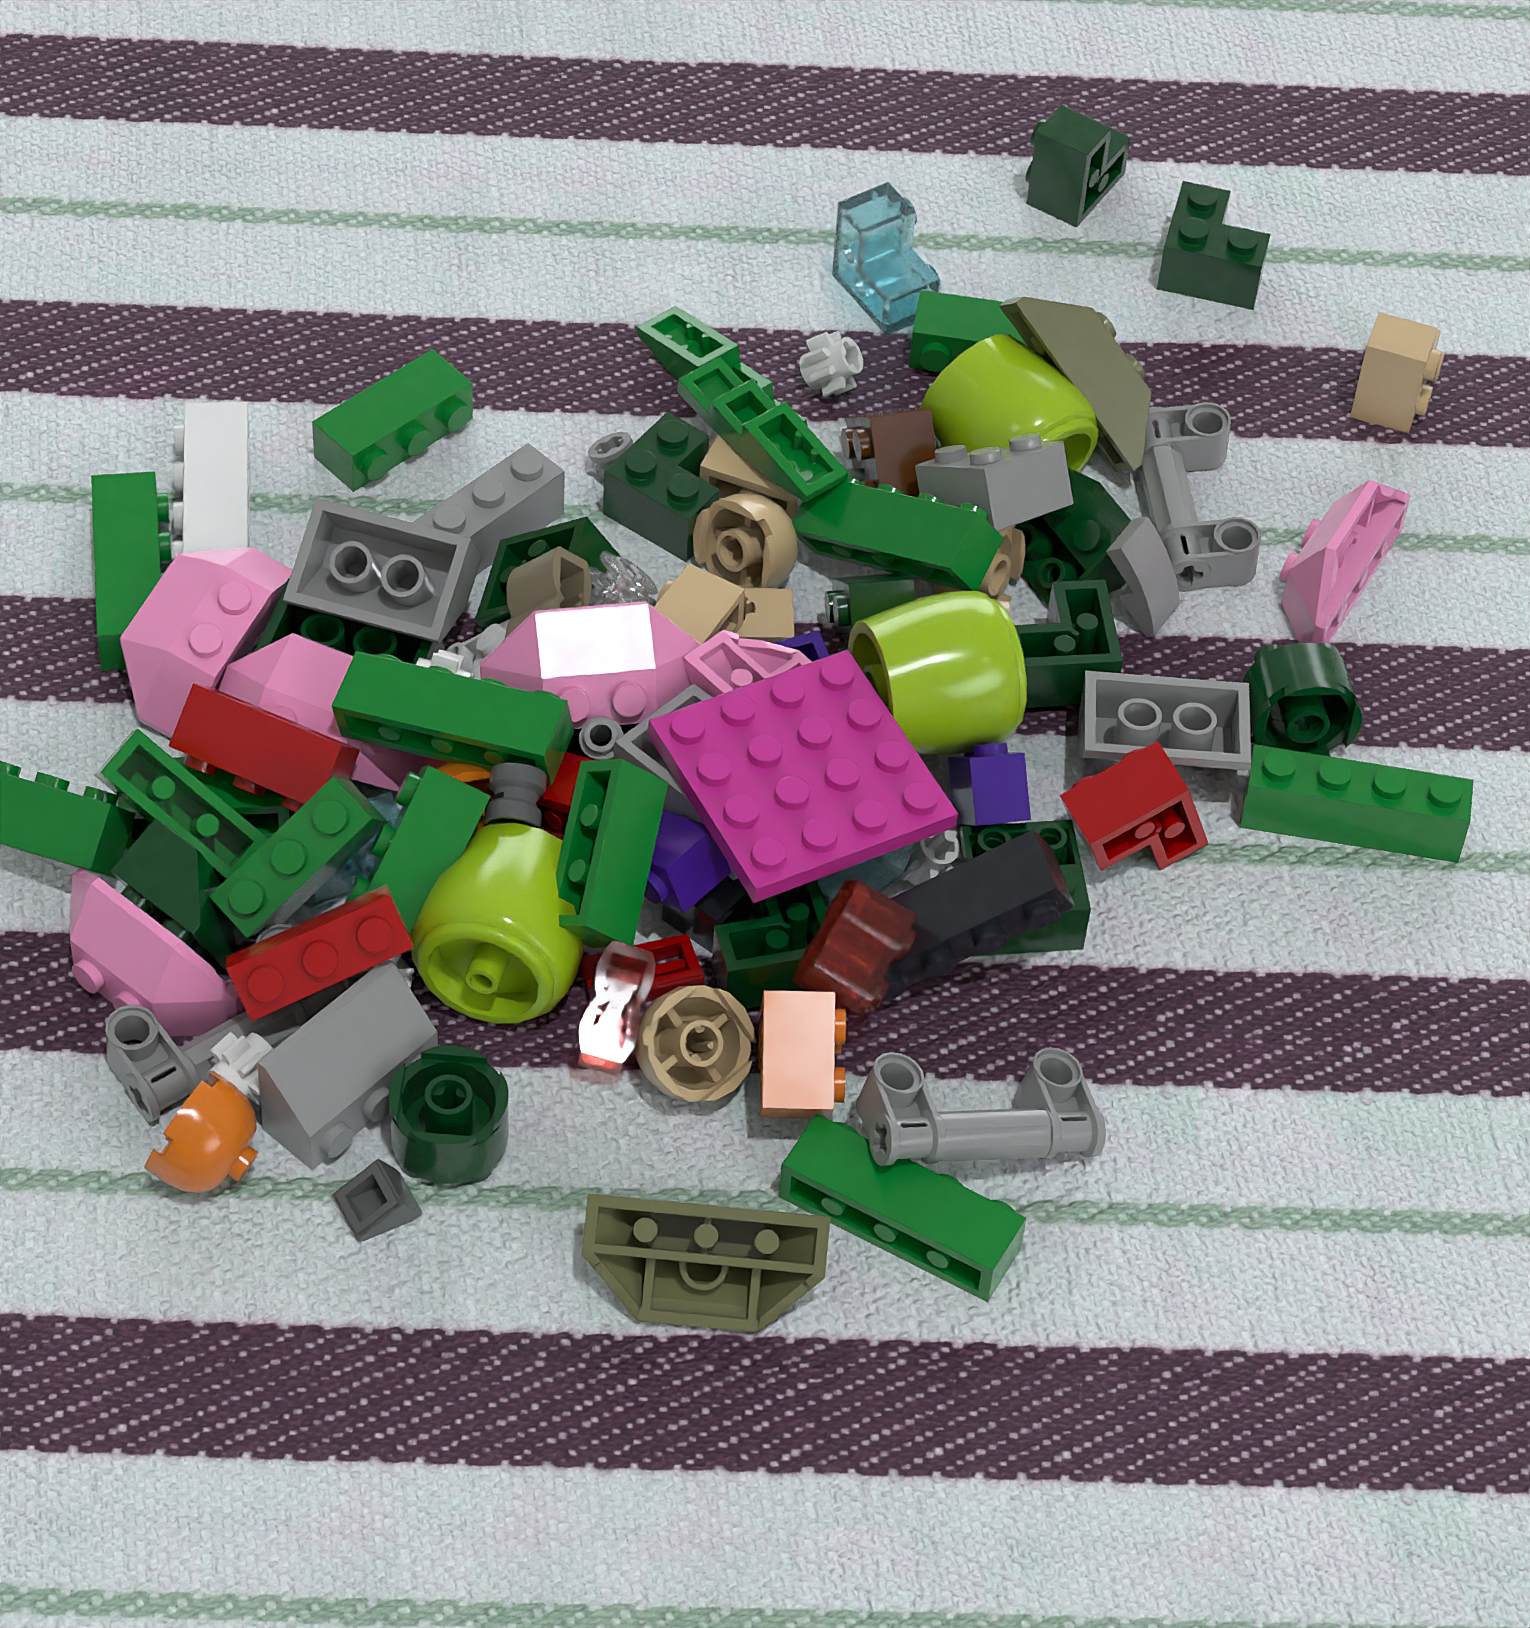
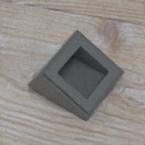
M380 1159L375 1160L332 1194L356 1239L360 1242L412 1222L423 1214L401 1173Z

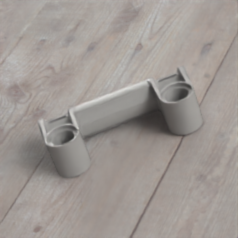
M1203 402L1195 405L1165 408L1149 407L1142 465L1138 468L1151 521L1172 562L1179 592L1221 586L1238 587L1249 583L1256 574L1261 532L1258 526L1251 520L1243 517L1198 522L1186 471H1210L1217 469L1226 460L1231 416L1225 408L1215 403ZM1154 421H1155V422L1157 423V425H1158V426H1156L1155 431H1154V427H1153V423H1152V422H1154ZM1184 568H1185V573H1186V576H1185V577L1181 575V573L1183 572Z
M288 924L269 926L259 934L256 943L293 926ZM340 981L252 1022L247 1012L244 1011L179 1048L148 1008L139 1005H126L117 1008L106 1021L107 1062L110 1069L128 1091L140 1114L148 1122H153L160 1118V1110L187 1095L190 1096L202 1080L207 1083V1072L214 1067L211 1063L214 1056L209 1050L229 1032H232L238 1039L242 1035L246 1038L250 1033H256L274 1049L345 992L346 988L343 982ZM130 1039L143 1041L137 1045L123 1044L124 1041Z
M1044 1048L1035 1054L1014 1097L1017 1109L937 1112L919 1064L904 1054L894 1052L884 1053L876 1058L856 1101V1111L862 1120L868 1136L872 1157L879 1166L893 1165L897 1159L920 1158L926 1164L947 1161L1018 1158L1050 1159L1054 1158L1058 1152H1080L1084 1157H1095L1102 1152L1106 1137L1103 1114L1095 1104L1084 1078L1082 1066L1069 1052L1059 1048Z

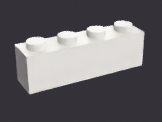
M248 402L184 403V425L174 426L175 455L184 456V463H174L175 495L183 494V502L173 503L174 533L183 534V541H173V560L178 553L250 548V430Z

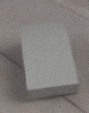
M1148 516L1133 519L1106 552L1128 584L1119 598L1145 637L1148 638L1153 637L1178 607L1180 600L1177 579L1170 557Z

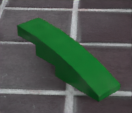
M674 306L636 327L637 335L677 380L712 360L721 357L743 383L753 379L776 406L781 404L774 399L773 383L740 362L739 346L678 306ZM797 414L801 418V420L807 425V419Z
M721 357L678 379L677 392L709 427L741 457L771 481L806 503L848 479L846 469L786 401L776 406L753 379L743 383Z

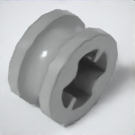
M627 432L612 433L600 438L590 446L588 456L593 463H597L595 470L599 478L604 479V471L633 444L630 434Z

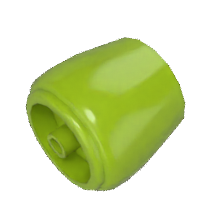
M996 334L979 341L961 353L939 374L927 390L920 408H931L937 449L954 445H965L967 453L987 447H1000L1004 449L1010 447L1009 439L1012 437L1037 433L1040 434L1041 441L1063 442L1067 467L1079 472L1087 463L1097 445L1098 427L1096 416L1091 404L1060 370L1010 334Z
M957 591L919 598L857 621L852 628L848 651L918 754L969 753L974 751V745L1003 743L1008 740L1023 721L1027 702V677L1017 630L1007 610L997 600L990 599L986 593L979 591Z
M489 824L473 832L462 857L439 876L413 924L411 937L414 948L411 955L426 987L445 1005L470 1018L494 1024L521 1023L550 1012L568 992L577 975L583 956L584 944L574 934L559 926V915H576L574 905L558 898L556 870L563 840L542 829L523 824Z

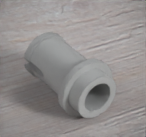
M596 717L583 725L579 733V744L587 758L610 760L614 759L615 741L624 734L621 726L615 720L608 717ZM602 742L608 743L605 746H597L599 743Z

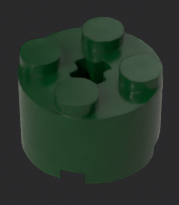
M1294 643L1282 647L1271 644L1260 648L1255 653L1254 664L1246 672L1242 683H1249L1250 727L1256 745L1330 756L1329 751L1344 742L1346 748L1355 740L1362 725V713L1347 667L1336 646L1331 643Z
M455 1045L432 1047L421 1052L420 1059L414 1061L406 1068L404 1063L395 1072L389 1087L390 1139L392 1149L403 1173L409 1177L422 1178L441 1184H457L467 1181L479 1183L486 1180L492 1174L493 1167L503 1156L508 1143L509 1092L507 1081L501 1071L499 1075L488 1064V1058L480 1052Z

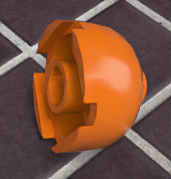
M214 1070L210 1072L207 1083L203 1080L164 1131L163 1135L166 1136L167 1145L161 1153L153 1149L144 1168L164 1183L185 1192L202 1193L214 1190L229 1176L239 1182L259 1153L250 1147L257 1130L255 1111L248 1098L234 1084Z

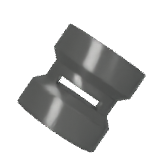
M502 763L493 766L490 772L488 787L493 792L494 800L486 805L484 826L497 823H518L541 829L542 812L537 807V804L546 792L548 777L546 773L539 768L520 763Z

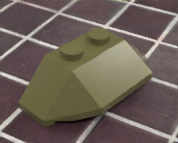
M1024 296L1008 299L999 305L1027 346L1060 370L1091 404L1097 420V445L1107 457L1115 472L1135 471L1140 467L1143 461L1151 390L1143 380L1146 374L1141 364L1132 355L1125 354L1114 339L1116 330L1110 320L1101 312H1095L1092 307Z
M588 1194L582 1256L595 1269L637 1321L758 1333L825 1279L831 1217L658 1199Z

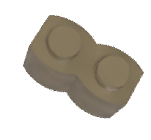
M559 546L513 569L509 575L506 590L507 605L511 618L507 624L505 638L533 611L588 606L592 592V581L587 561Z

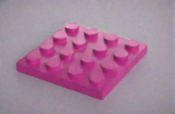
M848 650L649 720L647 735L754 903L950 830L956 826L958 812Z

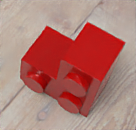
M1158 741L1145 748L1135 749L1127 753L1117 764L1095 776H1087L1080 779L1070 790L1060 795L1069 819H1072L1075 830L1101 871L1144 847L1147 848L1159 869L1162 870L1209 844L1191 793Z

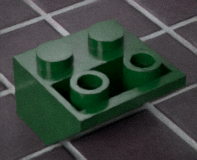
M1069 467L1068 473L1073 504L1021 522L1014 527L1021 530L1025 538V558L1022 574L1048 606L1052 582L1105 579L1108 594L1121 589L1127 583L1106 551L1128 526L1131 519L1099 481Z
M155 818L111 870L125 886L120 894L178 937L207 963L212 961L228 973L226 969L227 956L235 953L234 923L209 897L224 880L197 848Z
M1072 819L961 826L962 863L1035 829L1053 848L1075 905L1074 908L1060 914L1059 919L1053 924L1039 929L1030 928L1009 938L1007 944L1002 948L990 953H977L972 957L1084 949L1091 907Z

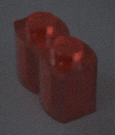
M859 879L846 880L831 902L819 931L804 952L795 970L792 982L809 992H835V1007L837 1009H845L846 1014L849 1016H862L866 1009L873 1011L880 1004L888 989L889 982L884 977L889 964L893 959H902L914 941L916 931L911 927L916 914Z
M612 941L602 953L591 983V1003L584 1013L575 1039L574 1052L577 1065L615 1076L626 1065L639 1034V1012L646 1001L654 981L655 958L652 951Z

